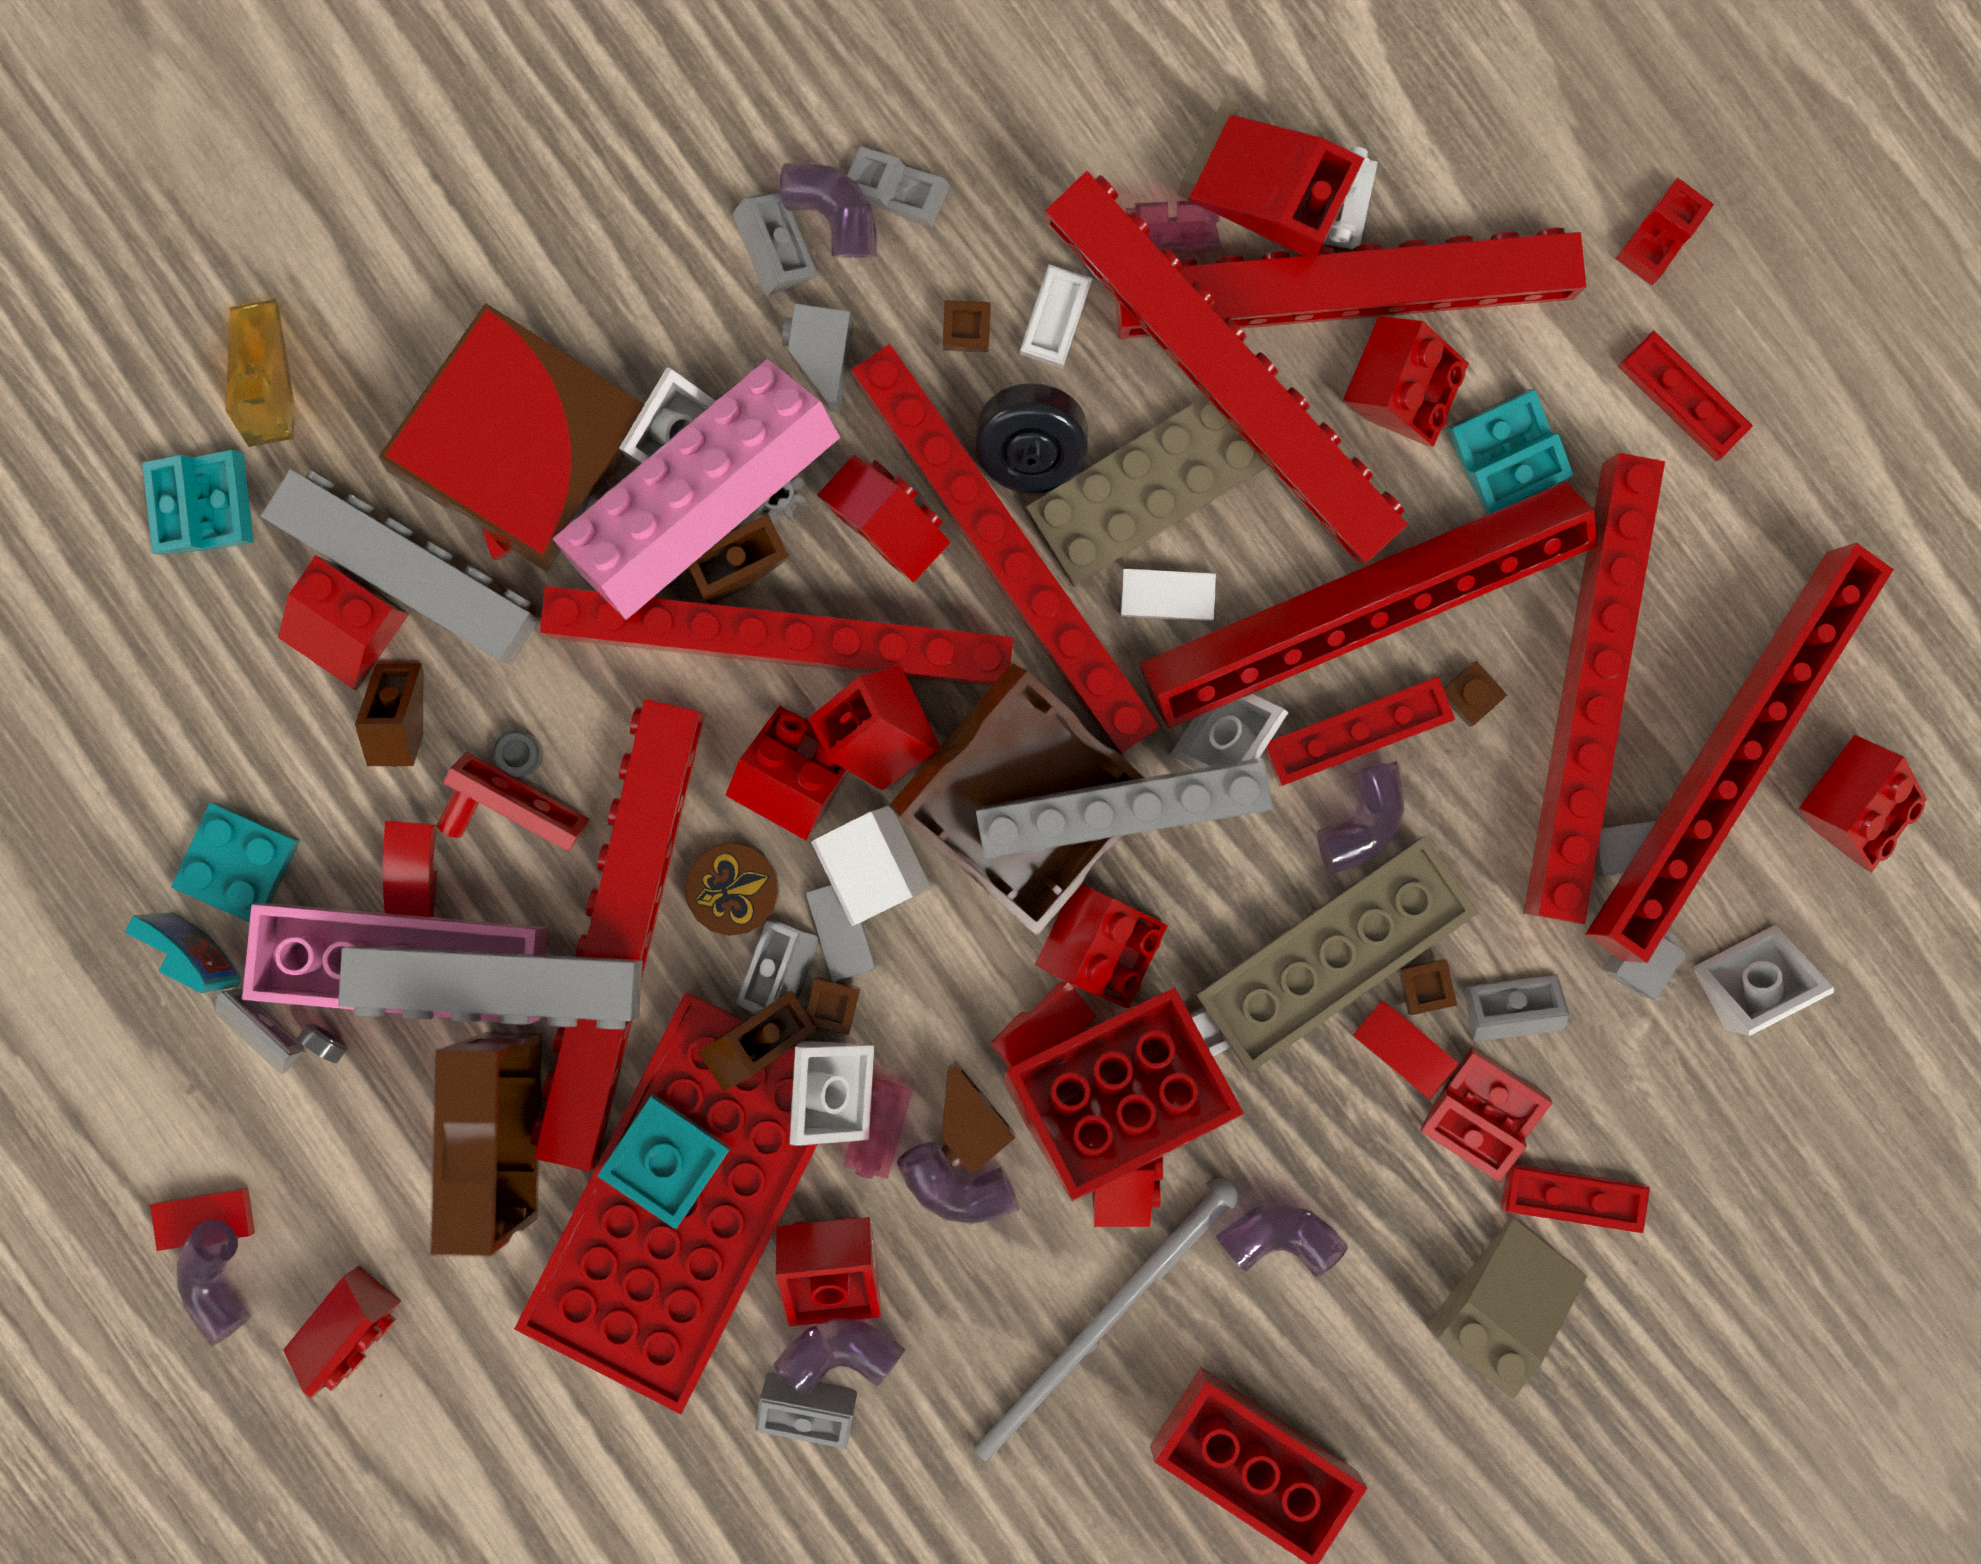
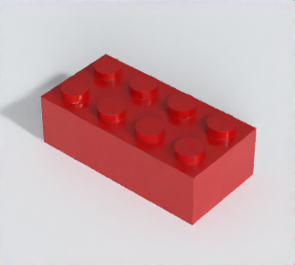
M1200 1367L1150 1444L1154 1463L1306 1564H1319L1368 1489L1355 1468L1202 1367Z

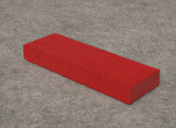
M1654 330L1617 366L1715 461L1722 459L1753 427L1733 405Z
M1513 1164L1505 1176L1501 1209L1510 1213L1644 1233L1650 1187L1640 1183Z

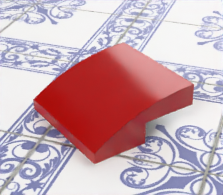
M1471 1047L1436 1099L1420 1130L1434 1141L1500 1182L1526 1149L1525 1139L1552 1105V1100L1546 1093L1474 1047Z

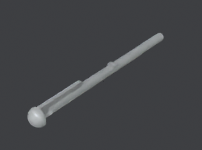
M1215 1178L1206 1183L1212 1190L1208 1196L974 1447V1451L982 1460L987 1462L1083 1357L1094 1351L1099 1345V1340L1156 1279L1160 1281L1228 1207L1234 1209L1237 1204L1238 1194L1235 1186L1230 1181L1223 1178Z

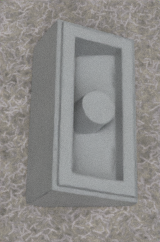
M784 191L744 198L734 210L733 216L764 293L766 295L775 294L815 278L818 275Z
M832 885L807 892V900L832 981L875 970L877 965L864 922L851 926Z
M768 918L735 1005L757 1013L789 991H792L798 1000L820 941L819 936Z
M1558 974L1465 987L1470 1029L1474 1042L1561 1031L1566 1027L1570 1016Z
M241 988L221 991L216 996L215 1012L218 1017L278 1073H286L305 1052L304 1047L255 1001L242 1000L243 990Z
M767 1374L760 1396L755 1431L847 1449L857 1392L853 1389L776 1374Z

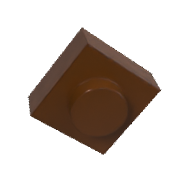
M944 301L943 351L989 353L991 302Z
M1478 661L1472 662L1443 688L1450 706L1469 727L1474 726L1508 696Z
M1438 959L1398 969L1409 1015L1457 1006L1447 959Z
M815 977L806 1014L817 1028L849 1035L861 987Z

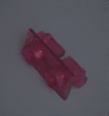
M1188 200L1177 201L1176 217H1168V202L1134 203V208H1125L1127 215L1134 211L1143 219L1151 231L1147 237L1159 250L1163 246L1167 248L1183 247L1188 250H1201L1207 246L1220 245L1216 223L1219 222V215Z
M872 1077L869 1140L849 1142L843 1163L844 1167L856 1170L855 1174L861 1177L873 1179L875 1175L888 1179L913 1088Z

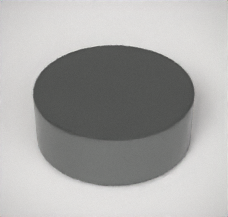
M510 731L502 735L496 742L493 757L496 766L500 770L513 777H526L533 774L540 767L543 760V749L538 739L532 734L523 731Z
M313 1023L306 1024L297 1037V1040L307 1049L333 1063H338L347 1050V1045L340 1038Z

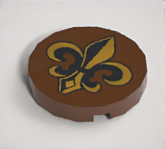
M738 843L717 845L701 854L690 868L685 886L687 904L696 920L710 931L727 936L746 934L763 925L774 911L780 893L778 875L769 859L753 847Z

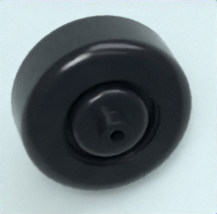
M1023 383L998 392L983 407L977 422V458L985 473L999 485L1022 493L1052 491L1063 483L1072 480L1085 463L1088 451L1087 420L1080 405L1066 392L1046 384Z

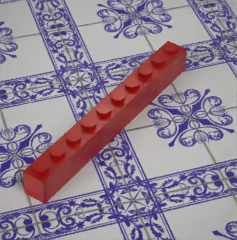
M1088 171L1084 172L1045 210L1043 220L1357 564L1367 563L1408 525L1400 516L1404 512L1401 504L1387 491L1382 494L1378 492L1369 482L1373 475L1364 463L1356 457L1349 460L1339 449L1338 445L1342 441L1336 432L1325 422L1318 425L1306 412L1310 408L1308 402L1293 387L1286 390L1275 378L1278 374L1277 368L1263 353L1259 352L1256 356L1243 343L1247 337L1240 326L1230 317L1223 321L1211 306L1215 301L1209 292L1200 283L1195 282L1191 285L1179 272L1183 268L1179 259L1167 247L1163 246L1159 250L1147 237L1151 231L1143 219L1134 211L1127 215L1116 203L1115 200L1118 198V194L1113 186L1101 175L1095 179Z
M1561 227L1544 229L1537 232L1536 236L1519 237V233L1515 231L1502 232L1491 236V240L1473 241L1472 236L1462 235L1445 240V244L1427 245L1426 240L1416 239L1401 243L1399 248L1381 249L1380 244L1370 243L1355 247L1353 252L1335 253L1334 248L1324 247L1321 248L1315 261L1305 256L1289 257V253L1284 251L1267 253L1261 257V260L1243 261V257L1238 255L1218 258L1215 264L1198 265L1196 260H1179L1183 266L1179 272L1191 285L1195 282L1200 283L1215 301L1211 306L1223 321L1230 317L1241 329L1573 300L1586 288L1581 232L1565 233V229ZM1115 299L1119 339L1150 337Z
M889 343L853 368L851 371L857 387L1112 749L1121 755L1158 729L1160 726L891 344Z
M1618 453L1603 462L1601 466L1594 506L1598 546L1586 552L1523 914L1571 923L1585 924L1665 467V461Z
M1567 482L1561 483L1147 659L1139 664L1150 698L1168 729L1597 547L1594 509Z
M1857 542L1826 552L1585 933L1587 937L1622 961L1648 963L1894 571L1892 567Z
M545 586L540 626L541 634L558 640L861 673H872L901 666L907 678L990 687L1010 667L1013 637L658 598H651L625 620L598 592Z
M644 699L642 708H635L630 723V735H635L631 754H624L619 769V780L624 781L620 799H613L608 815V825L613 826L609 844L604 843L602 845L597 861V870L603 871L599 889H592L587 902L586 916L592 917L588 935L582 934L580 936L575 957L643 960V979L705 714ZM577 1019V1026L558 1028L553 1044V1052L559 1054L555 1072H548L542 1090V1098L548 1099L544 1117L539 1116L537 1118L531 1136V1144L537 1145L534 1159L588 1172L597 1166L632 1021L625 1022V1029L596 1028V1019Z

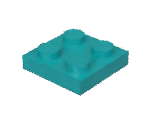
M210 802L171 888L250 923L251 905L272 903L300 840L223 805Z
M652 1095L597 1176L676 1229L732 1147L656 1095Z

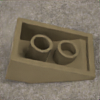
M1511 1216L1430 1319L1426 1327L1438 1340L1514 1399L1543 1362L1587 1276Z

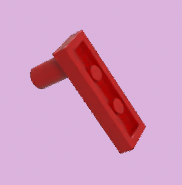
M466 751L449 769L443 782L454 790L437 823V828L446 836L452 838L462 837L480 803L569 852L582 835L590 819Z

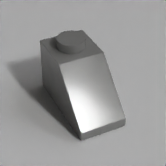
M795 304L793 318L786 317L784 320L782 345L788 346L792 361L831 412L840 413L853 329L851 313L844 310Z

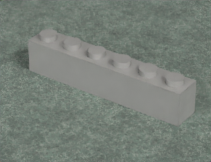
M289 469L262 513V518L499 661L512 665L540 619L528 611L532 604L530 601L508 588L502 596L488 587L493 579L470 565H467L464 572L452 566L449 562L453 555L430 541L422 548L409 540L413 534L412 530L390 517L385 524L370 516L374 507L350 493L345 501L331 493L335 484L314 471L309 470L306 477Z
M1263 758L983 805L976 811L985 859L1273 810L1265 761Z
M376 946L344 947L341 954L338 1006L355 1007L354 1015L362 1017L385 1016V1009L403 1010V1018L433 1019V1011L451 1012V1020L461 1022L481 1021V1014L500 1015L499 1023L529 1024V1016L548 1017L547 1025L574 1027L577 1026V1019H596V1028L625 1029L626 1021L639 1018L643 960Z

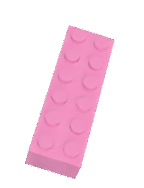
M766 359L689 425L679 431L676 436L652 456L642 462L639 467L609 490L602 498L573 520L553 540L577 572L627 620L835 443L840 436L821 401L774 363Z
M276 903L251 905L242 1000L355 1010V1007L338 1006L341 954L344 947L376 946L546 955L548 927ZM385 1009L387 1013L403 1014V1010ZM433 1011V1017L451 1018V1012ZM481 1014V1021L499 1022L500 1015ZM529 1016V1024L540 1020V1017Z

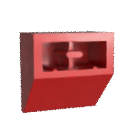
M1378 316L1343 401L1367 421L1423 445L1434 447L1439 433L1446 423L1447 414L1458 388L1464 381L1469 363L1424 321Z
M901 666L860 675L808 718L828 760L881 791L889 789L942 750Z
M779 705L739 759L725 796L807 841L827 811L848 771L828 760L809 721Z
M1854 735L1801 804L1799 810L1811 829L1863 869L1872 873L1880 861H1884L1891 856L1896 847L1898 837L1907 825L1913 824L1919 819L1927 799L1904 756Z
M1081 884L1062 906L1035 966L1073 986L1129 1009L1135 994L1140 989L1141 981L1151 960L1161 944V939L1168 925Z
M357 1266L340 1279L283 1349L303 1393L310 1399L325 1387L332 1392L344 1378L348 1379L367 1357L364 1352L374 1341L378 1342L397 1320L391 1313L401 1300L360 1266Z

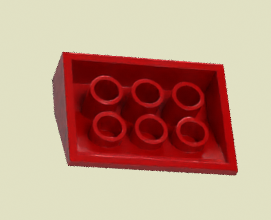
M1175 987L1006 1069L1004 1084L1014 1104L1072 1202L1244 1115L1241 1106Z

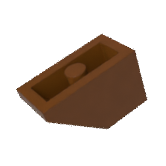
M766 515L725 535L691 564L689 569L703 598L710 604H714L753 585L788 560L789 556L770 516Z
M422 663L375 664L355 722L367 766H414L423 737L424 670Z
M789 991L698 1051L722 1090L726 1091L756 1074L817 1029L793 992Z
M955 1060L948 1066L941 1137L946 1144L941 1150L957 1170L965 1166L972 1175L1015 1139V1131Z

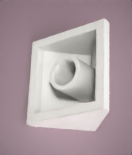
M667 367L619 449L631 462L640 466L642 462L676 436L679 431L713 405L715 400Z
M1254 694L1247 695L1193 718L1170 756L1191 770L1257 759L1267 747L1288 712Z
M889 806L871 811L811 841L851 926L863 922L931 888L895 812Z
M1776 924L1694 966V972L1724 1029L1751 1036L1834 993V987Z
M801 1041L795 1047L790 1131L791 1145L869 1140L874 1045Z

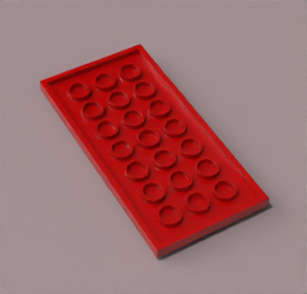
M689 991L684 993L514 1330L680 1415L683 1413L818 1145L795 1146L790 1144L796 1046L790 1048L750 1078L723 1091L698 1051L743 1022L744 1019ZM652 1095H656L732 1147L676 1229L597 1176Z

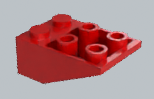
M1230 114L1188 201L1315 261L1365 158L1322 137Z

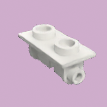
M1351 147L1349 150L1365 159L1327 235L1324 245L1353 251L1361 243L1378 162L1367 158L1368 151L1361 147Z

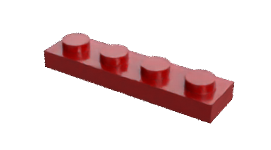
M1438 676L1271 740L1265 751L1278 785L1281 787L1456 719Z

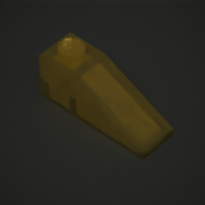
M276 299L230 307L225 411L248 447L294 439L295 402L280 310Z

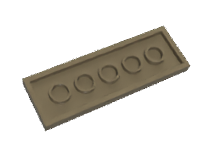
M1204 396L1079 473L1072 480L1063 483L1026 506V512L1073 587L1261 472L1268 465Z
M1422 836L1194 995L1248 1073H1252L1478 914V911L1426 836Z

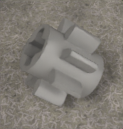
M801 477L795 478L783 486L788 499L781 498L778 504L774 505L769 498L754 511L755 514L767 510L774 525L778 517L787 516L791 522H795L793 511L796 506H807L806 499L796 494V491L804 485Z

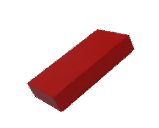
M248 1187L159 1201L150 1205L156 1251L248 1237L255 1234Z

